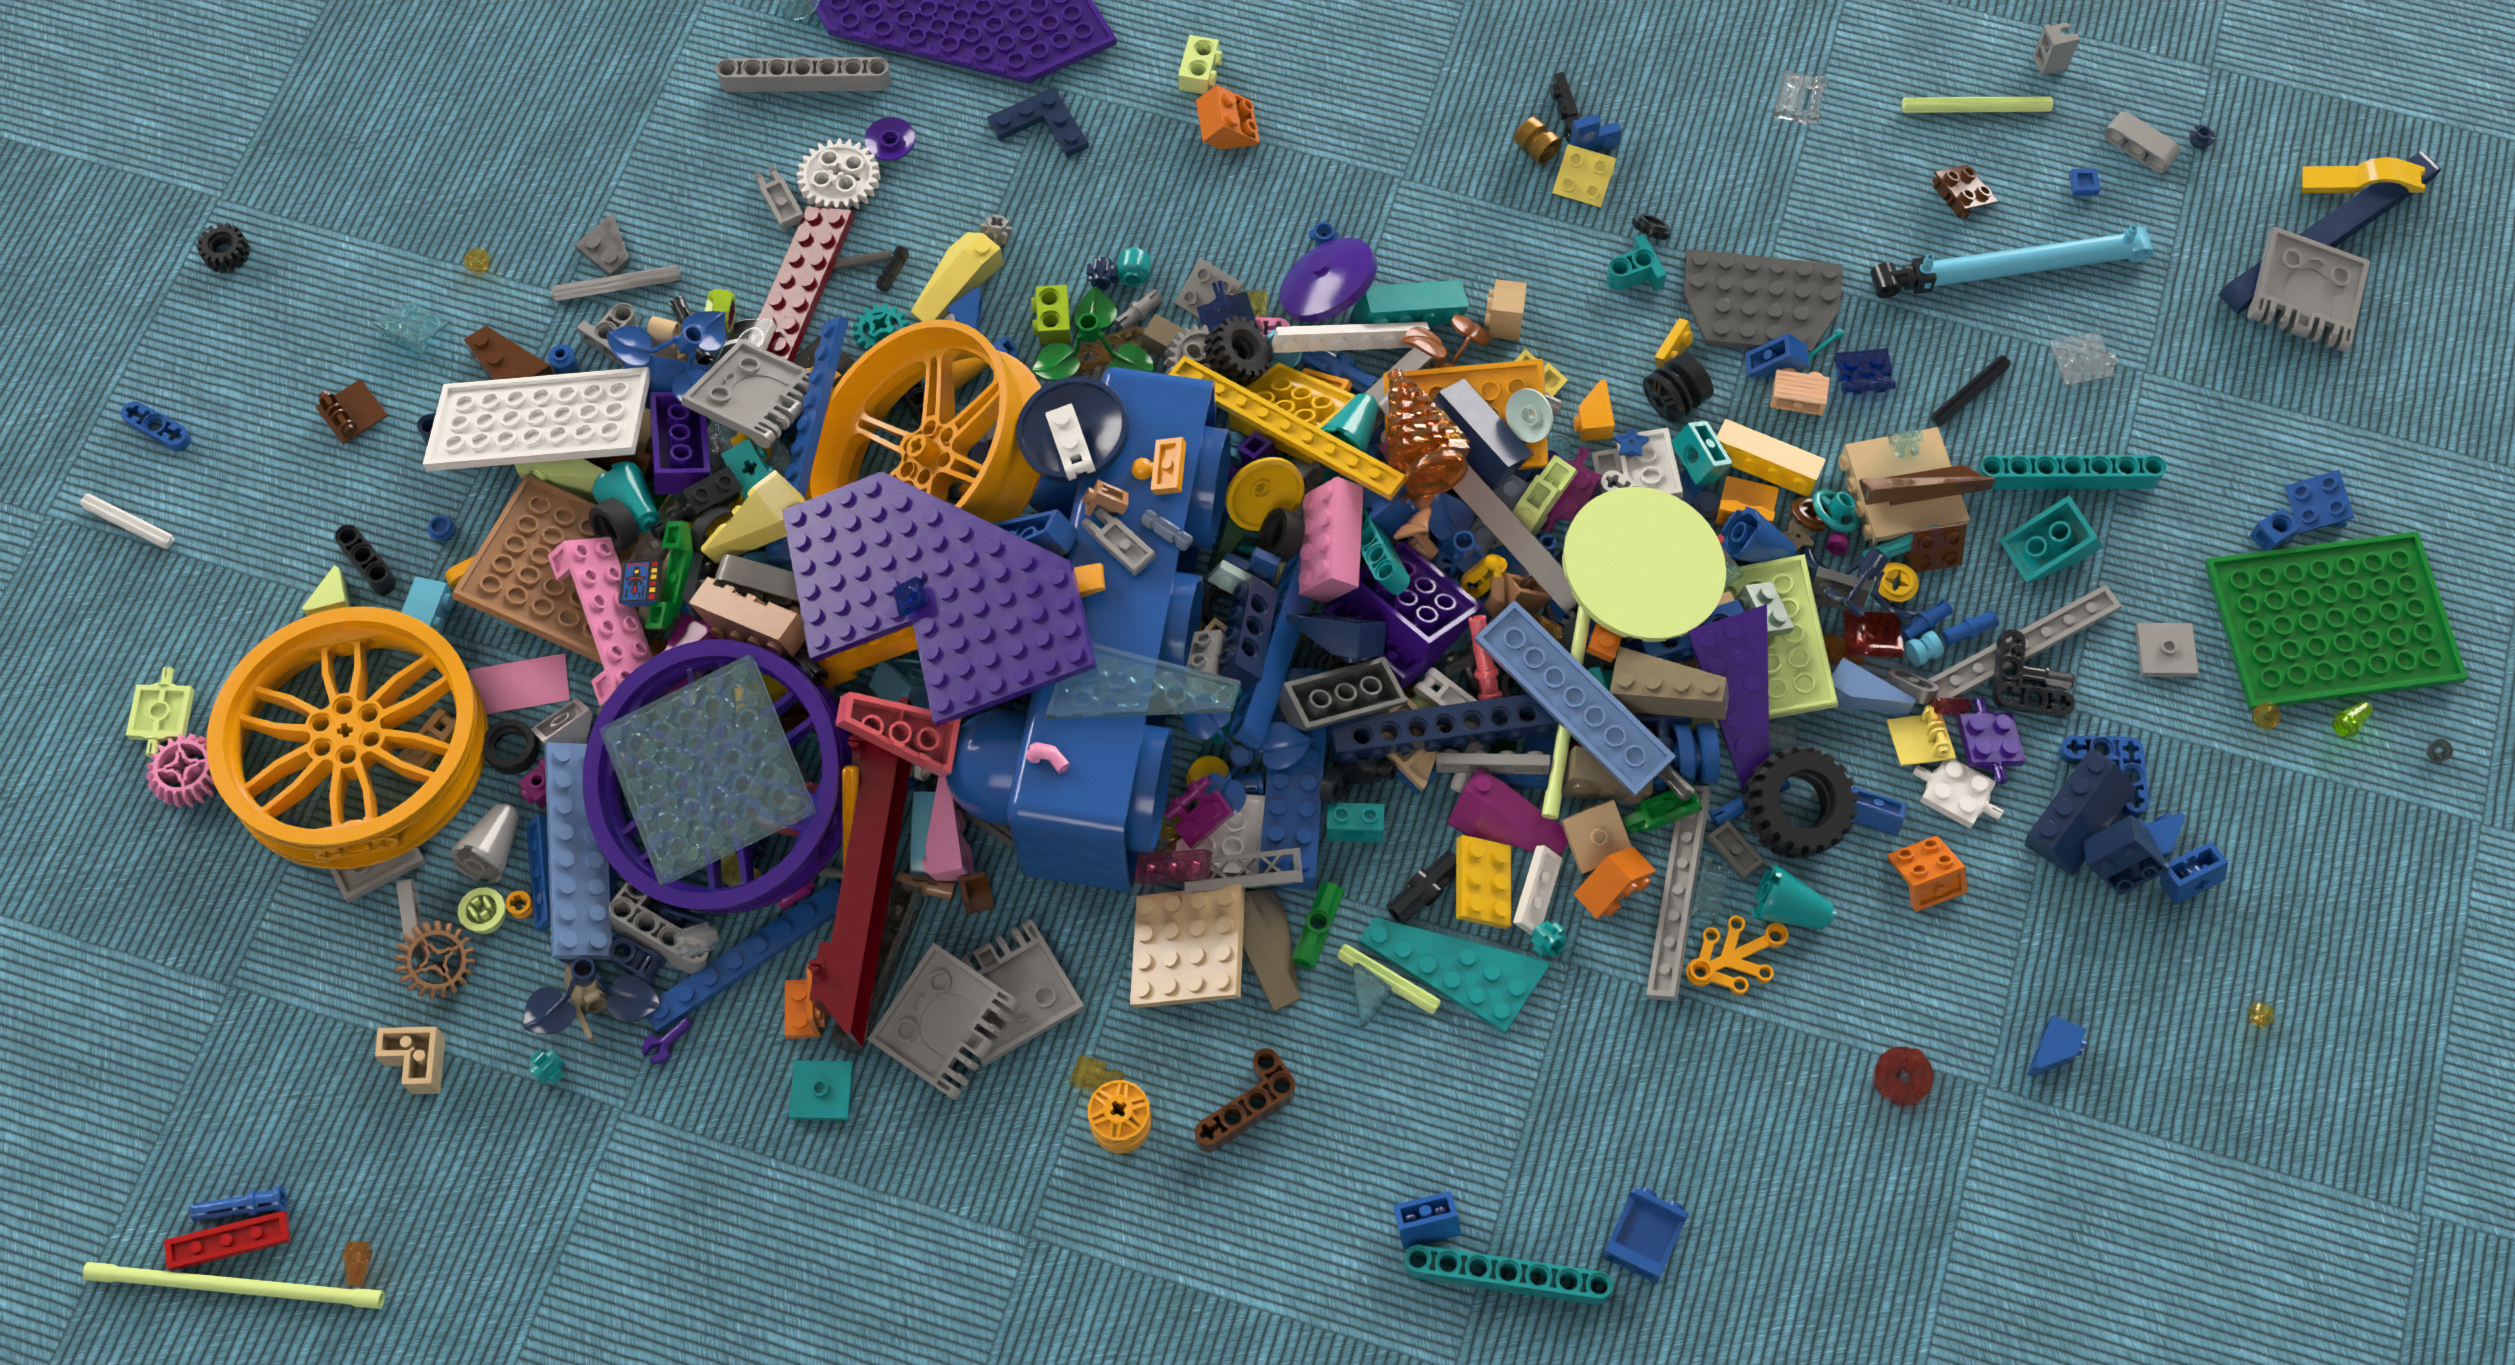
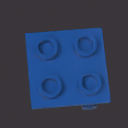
M2340 470L2285 486L2294 518L2301 527L2299 534L2332 524L2336 525L2337 528H2344L2348 525L2347 521L2349 519L2355 518Z

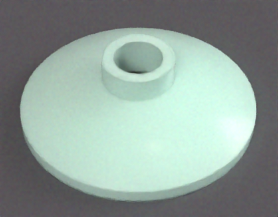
M1529 388L1518 390L1509 398L1506 406V419L1510 429L1519 439L1525 442L1533 443L1544 439L1550 433L1553 425V413L1548 400L1540 392Z

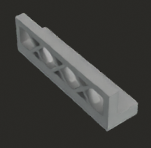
M1300 848L1189 860L1190 882H1184L1185 894L1219 890L1228 885L1241 884V887L1248 889L1303 883ZM1293 855L1294 870L1282 871L1276 865L1283 856ZM1267 857H1275V859L1271 861ZM1258 858L1263 859L1269 865L1262 874H1255L1249 869ZM1240 860H1248V861H1247V863L1244 865ZM1234 861L1242 868L1235 877H1228L1222 872L1228 862ZM1213 863H1221V864H1220L1219 867L1217 868ZM1207 864L1215 871L1208 880H1198L1197 865Z

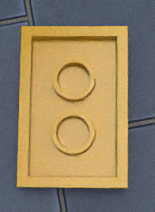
M1466 835L1456 838V919L1507 929L1511 926L1510 845Z

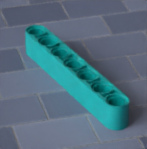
M1991 455L1982 460L1977 472L1985 477L1995 478L1991 489H2152L2160 482L2167 469V465L2163 458L2156 455Z
M1329 467L1324 471L1323 479L1325 483L1335 477L1355 483L1353 480ZM1363 504L1360 551L1374 578L1391 594H1400L1409 585V575L1388 535L1371 520L1369 516L1370 510Z
M1423 1245L1410 1247L1406 1251L1404 1258V1270L1410 1277L1441 1283L1591 1305L1605 1303L1613 1289V1281L1610 1276L1595 1270ZM1414 1256H1420L1425 1260L1426 1264L1421 1268H1416L1411 1265L1409 1260ZM1444 1260H1449L1454 1263L1456 1269L1452 1272H1445L1440 1268L1439 1264ZM1473 1265H1481L1486 1273L1481 1277H1476L1471 1274L1469 1268ZM1503 1269L1512 1270L1516 1278L1512 1281H1505L1501 1278L1500 1271ZM1534 1273L1541 1274L1545 1278L1546 1283L1541 1286L1534 1285L1530 1280V1276ZM1570 1278L1574 1281L1576 1287L1572 1290H1566L1561 1286L1560 1280ZM1599 1282L1604 1285L1606 1292L1599 1295L1595 1294L1591 1290L1590 1284Z

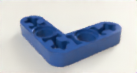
M2069 736L2065 738L2059 747V755L2066 763L2079 764L2090 748L2094 749L2095 745L2100 744L2108 750V755L2105 757L2115 762L2124 774L2126 771L2135 772L2139 777V782L2133 783L2137 788L2134 797L2135 802L2140 803V805L2134 808V804L2128 801L2122 811L2124 814L2132 815L2133 817H2138L2144 813L2149 805L2144 748L2138 739L2117 736ZM2070 745H2073L2074 749L2078 750L2076 755L2072 753V750H2068ZM2126 746L2129 747L2130 751H2135L2131 756V763H2127L2129 761L2128 751H2123Z

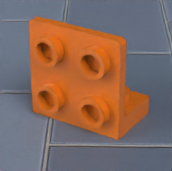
M1938 836L1925 839L1887 855L1888 861L1909 884L1910 905L1916 912L1967 893L1966 868L1964 864Z
M808 966L807 979L785 981L786 1040L821 1037V1028L826 1027V1015L821 1014L809 1000L812 974Z

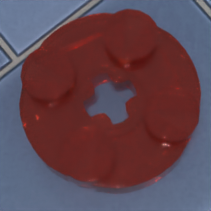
M1902 1046L1891 1048L1882 1054L1877 1060L1872 1075L1877 1092L1882 1097L1885 1096L1888 1100L1893 1101L1892 1103L1897 1106H1912L1919 1103L1931 1090L1934 1079L1932 1067L1925 1058L1924 1053L1917 1048L1911 1049ZM1900 1070L1909 1073L1908 1083H1903L1902 1079L1896 1078V1074Z

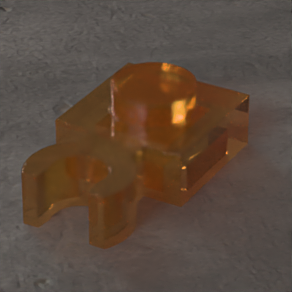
M1822 633L1830 665L1838 666L1842 658L1849 660L1857 666L1863 665L1864 658L1857 657L1854 652L1864 653L1866 649L1865 644L1854 643L1846 645L1847 637Z

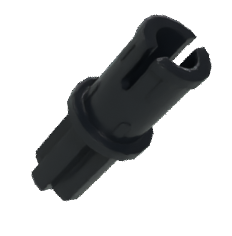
M2024 665L2023 681L2040 684L2043 688L2051 686L2070 690L2073 688L2075 675L2050 670L2049 666L2039 668Z

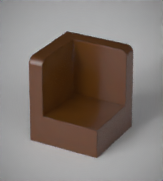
M986 871L958 877L967 915L995 909Z

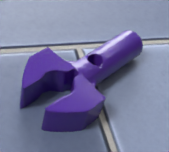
M687 1018L682 1019L663 1037H654L650 1034L644 1040L642 1046L643 1055L646 1056L653 1048L658 1047L660 1048L659 1052L649 1061L651 1064L666 1063L672 1058L669 1053L670 1045L692 1027L691 1022Z

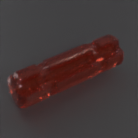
M1937 698L1936 701L1931 703V707L1934 708V713L1966 714L1967 710L1972 709L1968 698Z

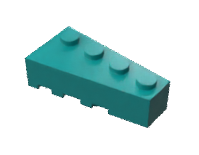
M1461 280L1370 286L1367 292L1356 302L1350 317L1352 324L1427 322L1428 327L1451 323L1452 317L1456 314L1464 316L1469 304Z

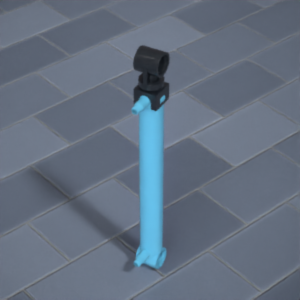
M2131 225L2126 232L2118 235L1935 261L1934 255L1928 254L1926 257L1913 258L1912 263L1902 265L1901 270H1896V266L1893 263L1886 262L1873 267L1870 271V276L1876 296L1883 299L1897 295L1902 290V287L1906 291L1913 290L1914 294L1932 292L1935 286L2125 259L2132 263H2138L2149 259L2154 254V250L2147 229Z

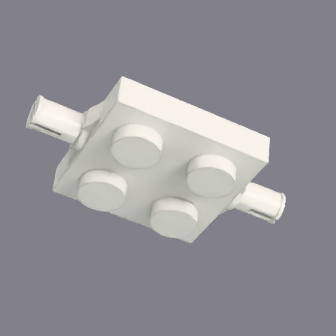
M1955 759L1942 761L1941 765L1933 772L1918 764L1912 775L1927 782L1926 791L1920 800L1921 803L1971 829L1975 820L1983 812L1997 819V821L2004 812V810L1989 803L1990 793L1996 784L1995 781Z

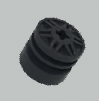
M1685 352L1678 353L1664 363V367L1653 371V373L1643 379L1642 384L1647 400L1653 409L1662 418L1671 423H1677L1682 420L1684 416L1692 412L1693 408L1702 405L1714 393L1713 383L1703 365L1695 357Z

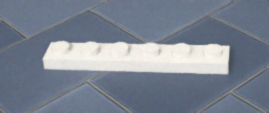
M1427 322L1276 327L1271 345L1273 353L1413 348L1414 346L1401 343L1406 332L1416 326L1424 327L1428 330L1429 327Z

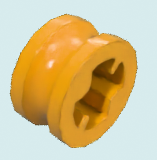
M515 891L508 895L505 904L512 917L524 919L532 914V899L526 892ZM522 899L526 905H522L523 909L517 910L514 904L518 905L517 901Z

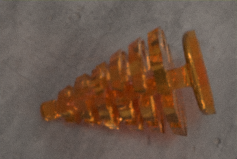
M1393 369L1388 373V379L1391 384V388H1388V466L1405 474L1404 484L1412 495L1423 497L1446 492L1464 479L1468 471L1466 457L1471 449L1467 443L1471 442L1449 416L1437 407L1435 403H1432L1424 390L1419 389L1411 379L1405 378L1401 369Z

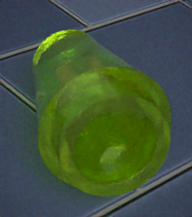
M2361 701L2337 713L2332 721V727L2341 737L2355 736L2373 714V709L2369 703Z

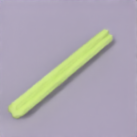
M1903 98L1901 107L1904 113L2050 112L2053 107V98Z

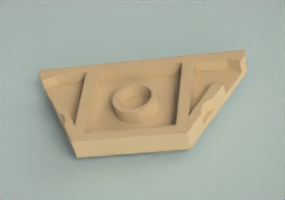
M1406 696L1407 704L1368 715L1419 708ZM1412 728L1409 730L1413 736L1420 737L1423 735L1419 729ZM1390 732L1382 733L1383 738L1386 740L1395 739L1394 735ZM1423 749L1415 750L1412 754L1406 756H1399L1397 753L1386 754V757L1391 762H1395L1397 768L1422 792L1426 787L1438 751L1426 752Z

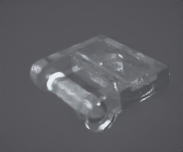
M1784 70L1773 117L1811 125L1818 124L1820 120V104L1823 91L1828 85V78L1823 75L1813 77ZM1806 88L1813 89L1809 110L1804 111L1801 108Z

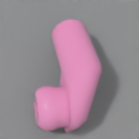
M1036 742L1029 746L1030 749L1026 751V758L1031 763H1039L1040 759L1048 760L1059 774L1065 772L1070 767L1067 759L1053 745Z

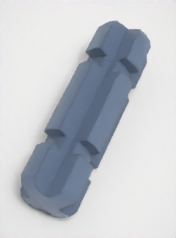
M1147 510L1143 514L1141 523L1149 529L1154 528L1153 532L1170 543L1175 542V546L1181 550L1186 551L1192 544L1191 535L1185 531L1180 532L1179 527L1165 518H1158L1159 514L1152 510Z

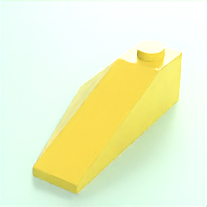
M967 232L948 248L912 308L911 314L920 322L942 319L947 314L946 308L975 287H979L1003 266L1001 248L983 233Z
M776 470L749 490L747 493L749 498L742 506L737 505L732 510L733 517L727 524H721L702 545V552L716 564L720 563L721 557L725 554L738 556L787 536L782 510L805 502V499Z

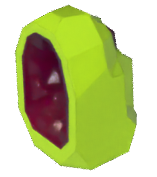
M713 289L708 293L705 311L725 312V333L730 332L734 323L736 298L728 290Z

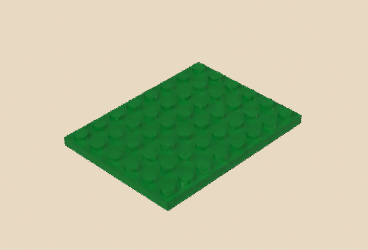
M2418 531L2207 558L2204 562L2249 710L2463 683L2468 678Z

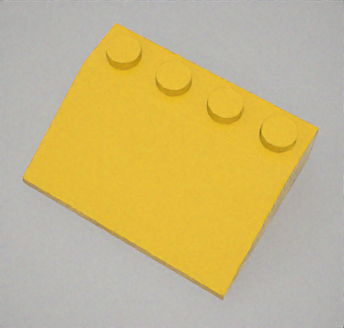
M1279 362L1245 388L1319 429L1356 396ZM1228 413L1230 428L1248 436H1251L1256 431L1271 440L1276 449L1310 464L1315 461V459Z

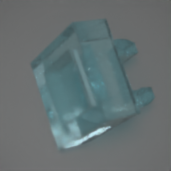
M1908 430L1887 434L1889 445L1897 446L1896 455L1898 458L1905 457L1904 448L1906 446L1910 447L1911 455L1919 454V447L1915 442L1923 441L1922 430Z

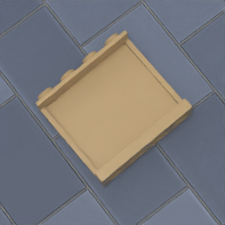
M1938 427L1845 444L1842 455L1839 456V465L1841 470L1846 473L1847 490L1849 494H1853L1855 500L1854 509L1863 524L1862 535L1864 540L1869 542L1870 548L1877 546L1879 541L1900 538L1913 533L1914 530L1925 529L1934 525L1945 526L1966 522L1968 526L1970 518L1961 494L1890 506L1889 502L1866 505L1859 484L1860 479L1885 478L1952 467Z

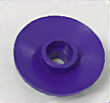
M885 117L869 126L865 133V146L869 148V153L874 154L877 159L884 161L898 160L906 156L914 147L915 133L907 121L897 117Z

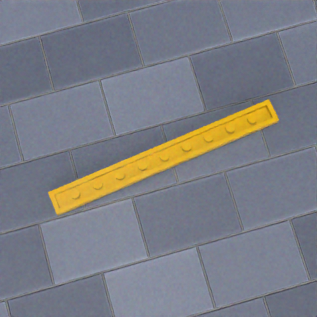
M1183 356L1168 374L1215 381L1217 407L1390 501L1406 482L1405 474L1186 356Z

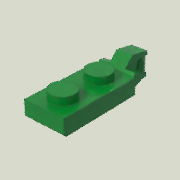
M1688 783L1694 789V794L1687 801L1680 799L1670 790L1640 802V806L1634 809L1635 813L1622 818L1627 832L1632 834L1639 831H1652L1703 810L1693 783Z

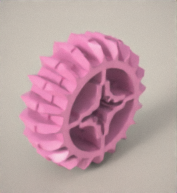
M190 733L185 738L179 734L177 741L174 742L168 738L167 746L158 745L160 752L158 754H151L154 762L146 764L150 772L145 775L146 779L150 782L148 784L149 788L159 800H163L170 806L175 804L176 807L182 808L186 803L188 807L193 808L195 800L204 804L203 797L205 795L214 797L212 789L216 788L209 769L206 749L207 739L200 736L197 738ZM192 754L201 755V756H204L205 759H202V760H198L197 758L191 759V758H190V755H192ZM167 782L180 783L182 787H170L167 785Z

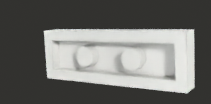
M1545 845L1536 846L1513 921L1514 924L1532 935L1534 928L1538 924L1544 922L1563 859Z

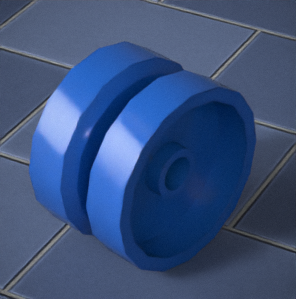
M1696 723L1693 731L1688 724L1671 725L1670 737L1675 743L1673 754L1676 756L1671 762L1674 769L1688 783H1693L1696 776L1701 784L1717 783L1720 775V750L1714 723Z

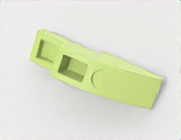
M1556 455L1553 456L1540 476H1535L1513 510L1515 516L1534 536L1537 535L1547 521L1548 513L1578 473L1577 469ZM1497 539L1495 547L1503 545V543L1499 539Z

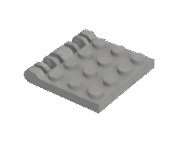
M2274 226L2269 230L2253 301L2249 306L2247 317L2258 322L2261 320V323L2268 325L2274 318L2276 308L2282 311L2278 316L2277 329L2284 330L2287 327L2288 333L2307 338L2310 334V340L2318 342L2321 338L2324 325L2330 328L2326 333L2325 345L2328 347L2334 346V349L2346 353L2352 344L2370 261Z
M740 339L682 396V405L750 437L760 447L769 448L781 435L780 429L786 430L801 415L804 408L803 399L807 394L810 383L809 375L811 371Z
M1032 919L1021 924L1030 942L1026 943L1017 927L1011 930L1013 939L1019 945V948L1011 952L1005 939L999 936L995 940L1004 955L1003 957L999 958L990 942L972 952L981 968L977 972L1022 1002L1016 1012L998 1000L995 1005L1013 1016L1009 1022L1002 1020L992 1010L985 1018L987 1022L993 1023L1000 1028L1002 1033L999 1037L982 1026L977 1030L994 1042L984 1060L978 1057L983 1067L1085 1009L1084 1004ZM966 955L961 958L963 963L975 970Z
M933 942L867 1040L956 1101L962 1090L946 1080L945 1077L949 1075L963 1086H966L969 1082L966 1077L951 1068L957 1060H960L967 1068L976 1071L979 1065L963 1055L962 1052L966 1048L984 1060L994 1042L977 1030L982 1026L999 1037L1002 1033L1000 1028L993 1023L990 1024L985 1018L992 1010L1002 1020L1009 1022L1013 1016L995 1005L998 1000L1016 1012L1022 1002Z

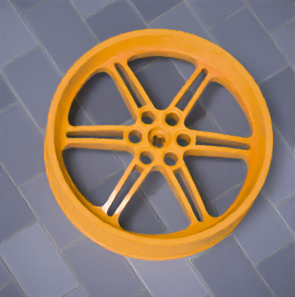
M929 320L904 327L879 341L865 352L844 374L830 394L805 499L806 501L858 481L859 471L870 442L874 441L902 457L899 466L889 475L945 502L949 487L954 482H960L970 487L955 505L956 507L989 523L1019 518L1029 503L1041 475L1036 473L1023 458L1017 443L1016 426L1019 414L1025 403L1041 388V385L1026 365L1007 353L997 351L985 336L964 323L952 320ZM976 357L986 361L993 370V382L955 417L953 362ZM926 376L920 428L914 433H909L882 422L895 403L913 385ZM997 421L994 438L983 465L968 459L969 450ZM880 429L901 438L900 445L897 446L874 435L876 430ZM970 469L979 472L976 478L967 475Z

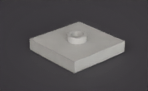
M2192 623L2136 624L2135 634L2141 677H2197L2199 671Z

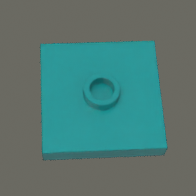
M794 1060L789 1109L790 1120L849 1121L853 1062Z

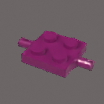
M1580 446L1574 461L1562 459L1577 469L1578 473L1548 513V519L1541 529L1544 532L1552 534L1558 520L1572 522L1578 512L1592 500L1602 476L1588 470L1584 466L1591 452L1587 448Z

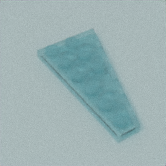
M1092 643L1097 668L1057 682L1045 717L1046 720L1233 712L1241 681Z

